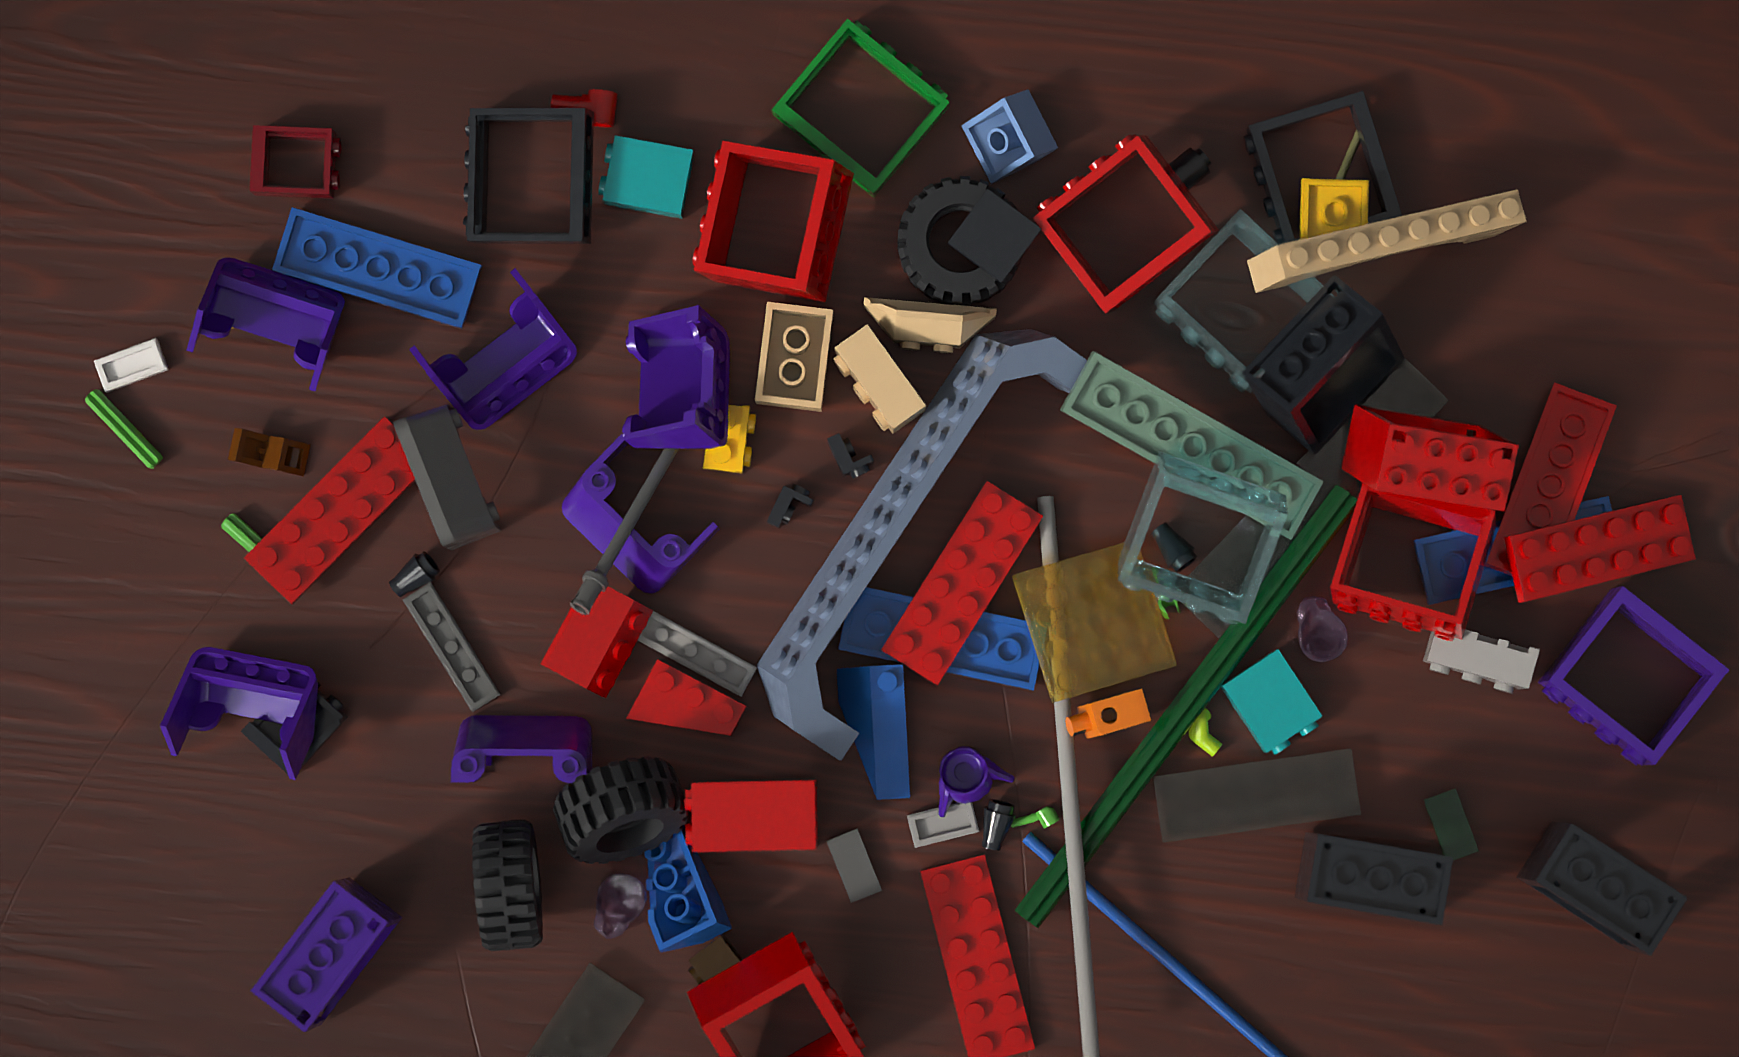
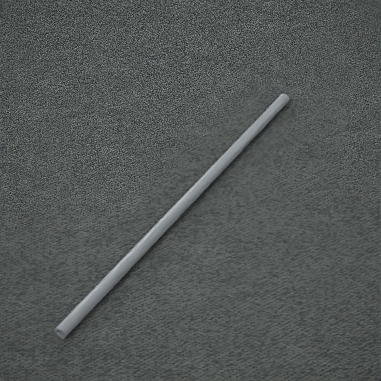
M1043 496L1038 497L1037 502L1038 513L1043 515L1039 526L1083 1057H1100L1074 736H1070L1065 722L1066 717L1072 716L1054 497Z

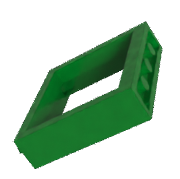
M847 18L772 108V115L823 157L835 160L853 172V181L874 198L947 111L950 102L946 98L949 95L941 90V87L933 83L930 86L922 80L923 73L913 64L907 62L904 65L895 58L898 53L884 41L878 44L870 37L872 32L868 27L863 26L858 21L853 23ZM849 38L934 107L876 178L791 109Z

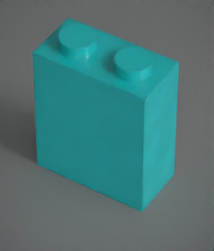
M615 135L613 144L608 143L606 147L604 162L609 163L607 176H601L598 195L603 196L605 205L682 219L694 160V151Z
M1279 649L1266 655L1221 686V689L1264 753L1272 750L1275 755L1291 745L1288 739L1296 733L1300 732L1304 736L1319 726L1316 720L1321 718L1322 714Z

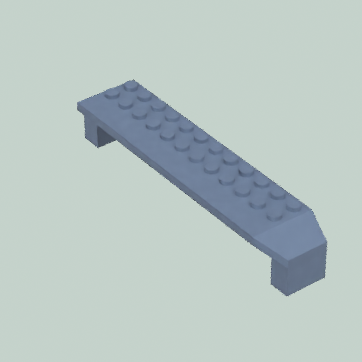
M1032 329L976 334L757 663V668L775 718L841 761L859 733L823 709L815 663L1003 381L1037 374L1057 389L1070 393L1087 362L1085 358L1056 337Z

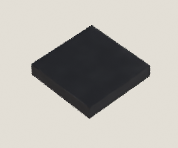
M987 189L948 241V244L1002 283L1040 233L1041 228Z

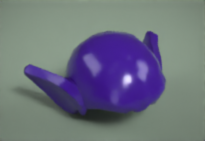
M961 746L949 751L940 762L938 815L941 818L945 817L953 800L963 804L979 801L990 792L993 780L1012 783L1014 776L969 746Z

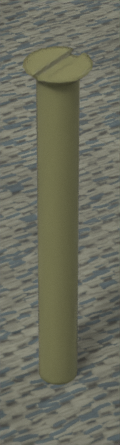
M1357 130L1336 179L1344 180L1360 142Z

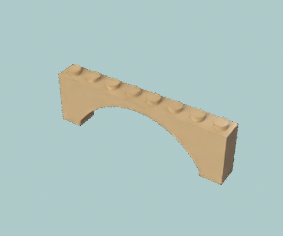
M1517 189L1276 245L1249 259L1247 263L1255 292L1258 293L1396 253L1445 243L1463 242L1466 244L1491 238L1527 221Z

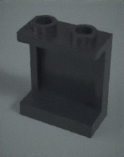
M318 690L314 738L301 768L348 718L342 712L346 707L332 694L327 698ZM259 719L249 722L241 732L287 773L279 750L282 744L280 730L283 724Z

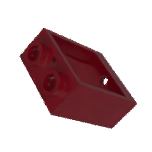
M253 125L250 192L255 196L333 199L334 190H339L340 171L335 170V157H341V138H337V133L332 128ZM271 139L325 141L323 187L268 185Z

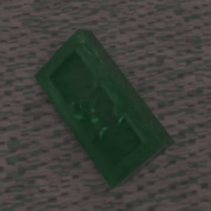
M1456 788L1423 799L1444 856L1453 857V860L1479 851Z

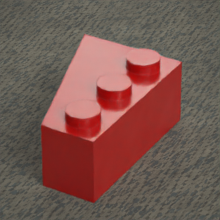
M657 659L626 719L732 736L747 706Z

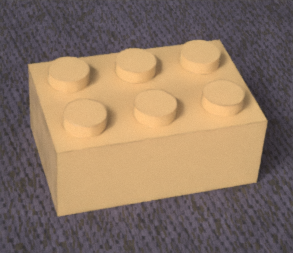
M767 302L755 394L756 404L822 412L834 316L832 309Z
M868 324L835 347L836 357L833 358L835 365L844 377L852 376L856 382L853 385V390L864 405L870 401L875 408L872 416L883 431L889 428L894 434L925 412L926 405Z

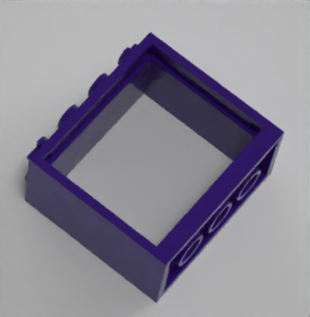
M1621 586L1610 589L1538 683L1544 687L1542 692L1550 700L1557 704L1561 702L1569 706L1571 709L1568 713L1582 724L1586 722L1597 728L1594 732L1597 737L1608 745H1611V743L1618 745L1623 749L1621 755L1626 760L1631 761L1636 766L1637 764L1643 766L1655 765L1729 669L1629 590ZM1616 611H1619L1701 676L1648 746L1563 680Z
M350 877L333 881L252 988L251 992L304 1032L320 1026L403 917ZM326 1007L327 1009L325 1010V1012H324V1013L322 1014V1016L320 1017L319 1015L321 1014V1012H322V1011L324 1010V1008Z

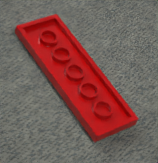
M1554 382L1485 566L1512 576L1504 537L1575 520L1617 405Z
M384 416L244 557L291 605L416 481L394 425Z
M986 481L881 651L938 686L1043 518V515Z
M1682 495L1662 498L1504 537L1518 603L1696 559Z
M985 854L920 871L968 1057H1007L1034 1050L1035 1046Z

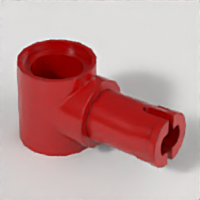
M591 89L588 91V94H582V96L553 94L550 108H586L594 112V126L611 128L614 127L618 94L598 89Z

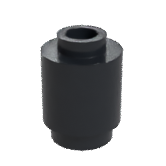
M1189 147L1169 163L1188 190L1210 174L1208 166L1211 162L1201 149L1194 151Z

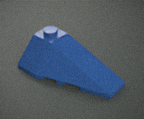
M903 664L837 669L838 702L847 725L859 733L854 743L877 800L910 798Z
M684 825L680 832L674 833L673 838L667 842L660 843L659 847L653 850L644 851L645 858L648 860V879H646V890L649 891L650 898L648 922L660 952L701 944L732 929L722 900L698 852H692V845H686V828Z

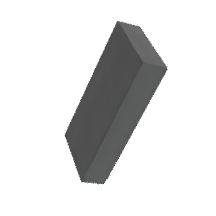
M858 829L826 841L851 903L882 891Z

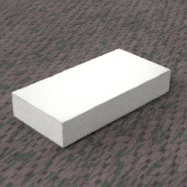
M157 338L94 361L106 393L169 370Z

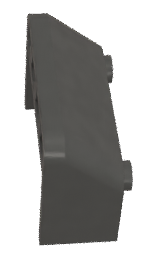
M446 404L393 421L398 438L442 546L455 550L500 532L499 525L495 523V521L500 520L497 508L493 501L487 503L485 497H483L459 437L458 429L463 427V423L457 409H452Z

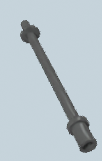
M664 448L596 568L585 571L582 577L584 582L574 599L570 602V606L577 612L589 615L599 594L606 591L609 586L606 575L679 449Z

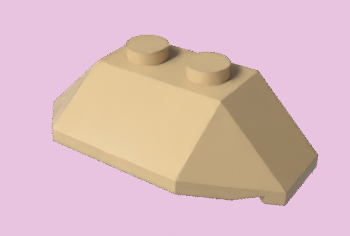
M864 297V308L889 338L894 343H900V349L920 350V345L933 346L934 352L953 353V348H961L992 322L996 317L997 308Z

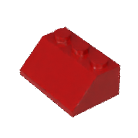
M608 586L606 591L599 594L589 615L581 614L571 607L541 665L606 699L626 660L631 655L640 634L646 627L653 610Z

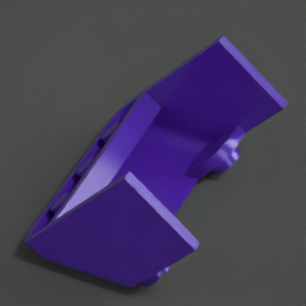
M222 258L216 263L197 309L187 351H194L200 334L212 339H219L228 336L232 327L295 347L293 354L295 361L305 369L314 370L309 390L316 391L345 300L341 294L334 290L235 258Z
M516 268L510 271V273L525 291L510 306V316L516 324L467 362L463 363L454 354H447L429 364L415 345L409 349L434 384L453 407L457 409L467 424L475 430H482L492 425L570 365L577 354L574 343Z
M623 434L584 472L562 503V512L565 518L602 554H604L623 521V518L605 501L616 486L615 474L607 465L629 444L624 440ZM712 522L690 546L680 536L675 534L664 535L651 546L633 529L613 565L642 592L648 594L656 593L720 529Z
M213 647L200 648L190 657L160 724L170 753L173 756H178L189 729L196 731L211 730L218 725L223 713L283 724L280 730L282 744L279 750L289 779L296 780L314 738L318 681L313 669L305 665Z

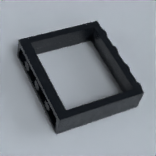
M1363 91L1248 126L1246 130L1248 135L1243 136L1248 155L1254 154L1257 166L1253 167V172L1257 185H1263L1267 198L1263 199V204L1268 218H1274L1277 229L1273 230V237L1277 245L1297 241L1300 238H1294L1262 134L1348 107L1352 114L1382 213L1369 216L1368 224L1402 216Z
M470 108L468 126H465L466 135L469 137V150H466L464 156L465 167L468 170V183L464 185V200L468 203V212L463 220V225L466 226L467 241L476 244H591L594 112L586 108ZM489 122H572L569 233L486 232Z

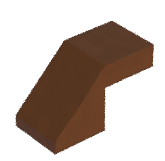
M235 428L228 460L304 477L310 444Z

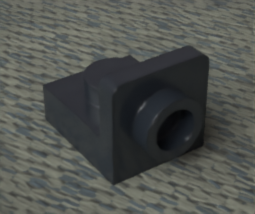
M838 433L827 438V443L843 477L851 474L852 479H855L871 471L868 465L874 463L872 455L853 463L851 458L856 456V453L848 437L842 440Z
M794 483L791 488L783 486L767 519V523L778 529L781 523L788 525L796 508L791 505L792 500L794 499L811 507L814 500L809 498L810 491Z

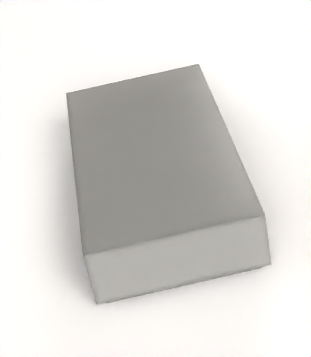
M972 803L950 804L946 816L943 818L938 815L939 807L907 815L915 848L979 832Z

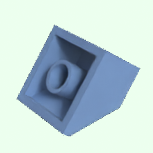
M1029 89L1004 97L962 125L991 184L1039 161L1058 149Z

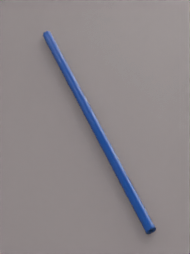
M1031 831L1022 840L1026 846L1048 865L1057 855ZM1086 880L1087 899L1266 1056L1288 1057Z

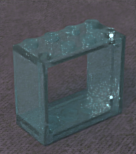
M1240 209L1157 297L1154 305L1158 307L1155 311L1156 314L1168 325L1174 322L1182 330L1179 335L1190 346L1195 347L1199 345L1206 352L1204 358L1217 370L1222 367L1231 375L1228 380L1236 389L1242 393L1244 390H1247L1251 394L1253 391L1242 374L1246 367L1172 299L1232 234L1256 256L1279 245ZM1314 277L1288 285L1307 303L1323 287ZM1259 369L1253 376L1260 378L1265 372Z
M1159 451L1118 559V580L1122 581V584L1131 590L1141 591V589L1154 592V596L1163 601L1172 602L1174 599L1186 603V607L1195 612L1204 613L1206 610L1218 614L1217 617L1227 623L1235 624L1238 621L1245 624L1288 516L1286 495ZM1164 486L1267 521L1239 594L1137 559Z

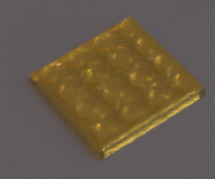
M1137 539L1012 576L1052 703L1177 666Z

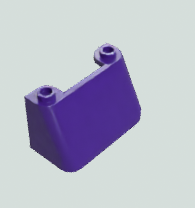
M699 305L629 321L626 346L630 354H633L641 362L639 415L628 416L623 425L624 440L634 448L712 449L724 446L728 438L730 342L726 330Z
M469 716L463 720L459 728L451 764V782H476L483 775L485 767L493 765V756H553V771L556 777L562 782L573 783L578 776L591 772L592 727L587 720L577 716Z

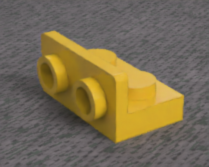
M728 405L727 443L721 447L705 449L703 469L743 474L744 466L750 467L752 447L746 446L748 433L754 434L756 414H750V406Z

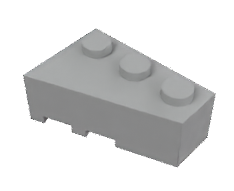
M1465 630L1462 640L1454 638V641H1446L1435 637V632L1431 631L1423 662L1431 664L1430 670L1449 675L1450 670L1463 673L1461 678L1463 680L1476 684H1481L1482 679L1495 683L1494 689L1513 694L1514 688L1529 689L1539 649L1532 647L1527 649L1510 644L1506 640L1493 639L1469 630Z

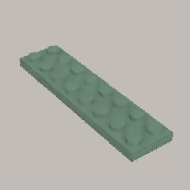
M1093 351L1060 409L1069 416L1292 540L1324 482Z

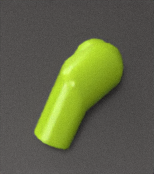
M1205 708L1188 732L1190 739L1213 757L1222 746V743L1209 734L1208 720L1211 718V713Z

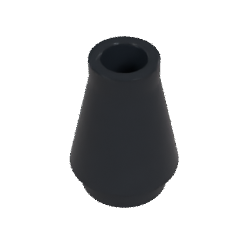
M1167 522L1158 526L1151 533L1169 569L1173 568L1178 573L1196 560L1197 555L1193 552L1195 548L1170 528Z
M423 551L419 555L415 553L399 573L389 581L392 590L399 597H402L406 593L434 581L435 576L440 573V570L427 552Z
M990 799L988 806H984L983 840L981 846L991 850H1001L1002 843L1016 817L1014 813L1015 805L1002 800Z

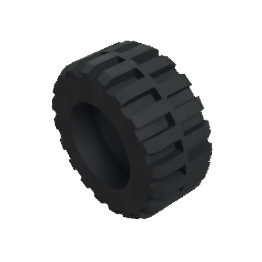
M960 176V179L943 178L937 184L933 185L931 183L924 187L918 196L915 195L902 215L898 230V255L900 256L901 266L914 287L923 291L924 295L931 300L934 298L942 301V304H961V306H971V303L975 302L982 303L989 300L994 294H999L1017 272L1021 258L1002 283L980 267L967 272H954L941 266L935 260L930 250L929 238L935 223L950 212H971L987 189L1016 209L1013 202L1007 200L1003 191L989 186L987 181L982 179L979 181L971 180L970 176Z
M642 756L637 759L630 757L619 762L616 760L608 763L606 766H598L591 769V772L575 778L573 783H568L563 788V792H559L553 807V812L568 854L577 861L585 862L586 864H594L595 862L607 864L609 861L618 862L625 860L627 857L641 855L642 852L649 849L653 850L659 847L660 843L667 842L673 838L674 833H679L683 825H685L689 810H685V798L673 766L661 758L655 757L653 759L650 756Z
M525 819L481 823L473 829L472 854L475 903L482 946L489 951L535 948L542 943L543 912L539 861L533 825Z

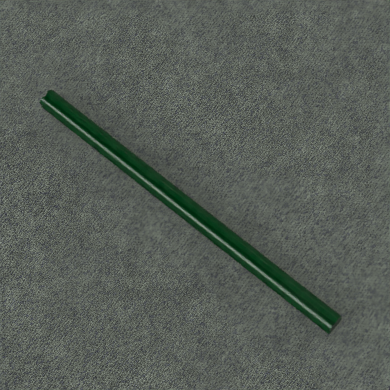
M1337 484L1082 820L1084 868L1353 513L1358 499ZM1066 843L1015 909L1020 916L1038 929L1069 889Z

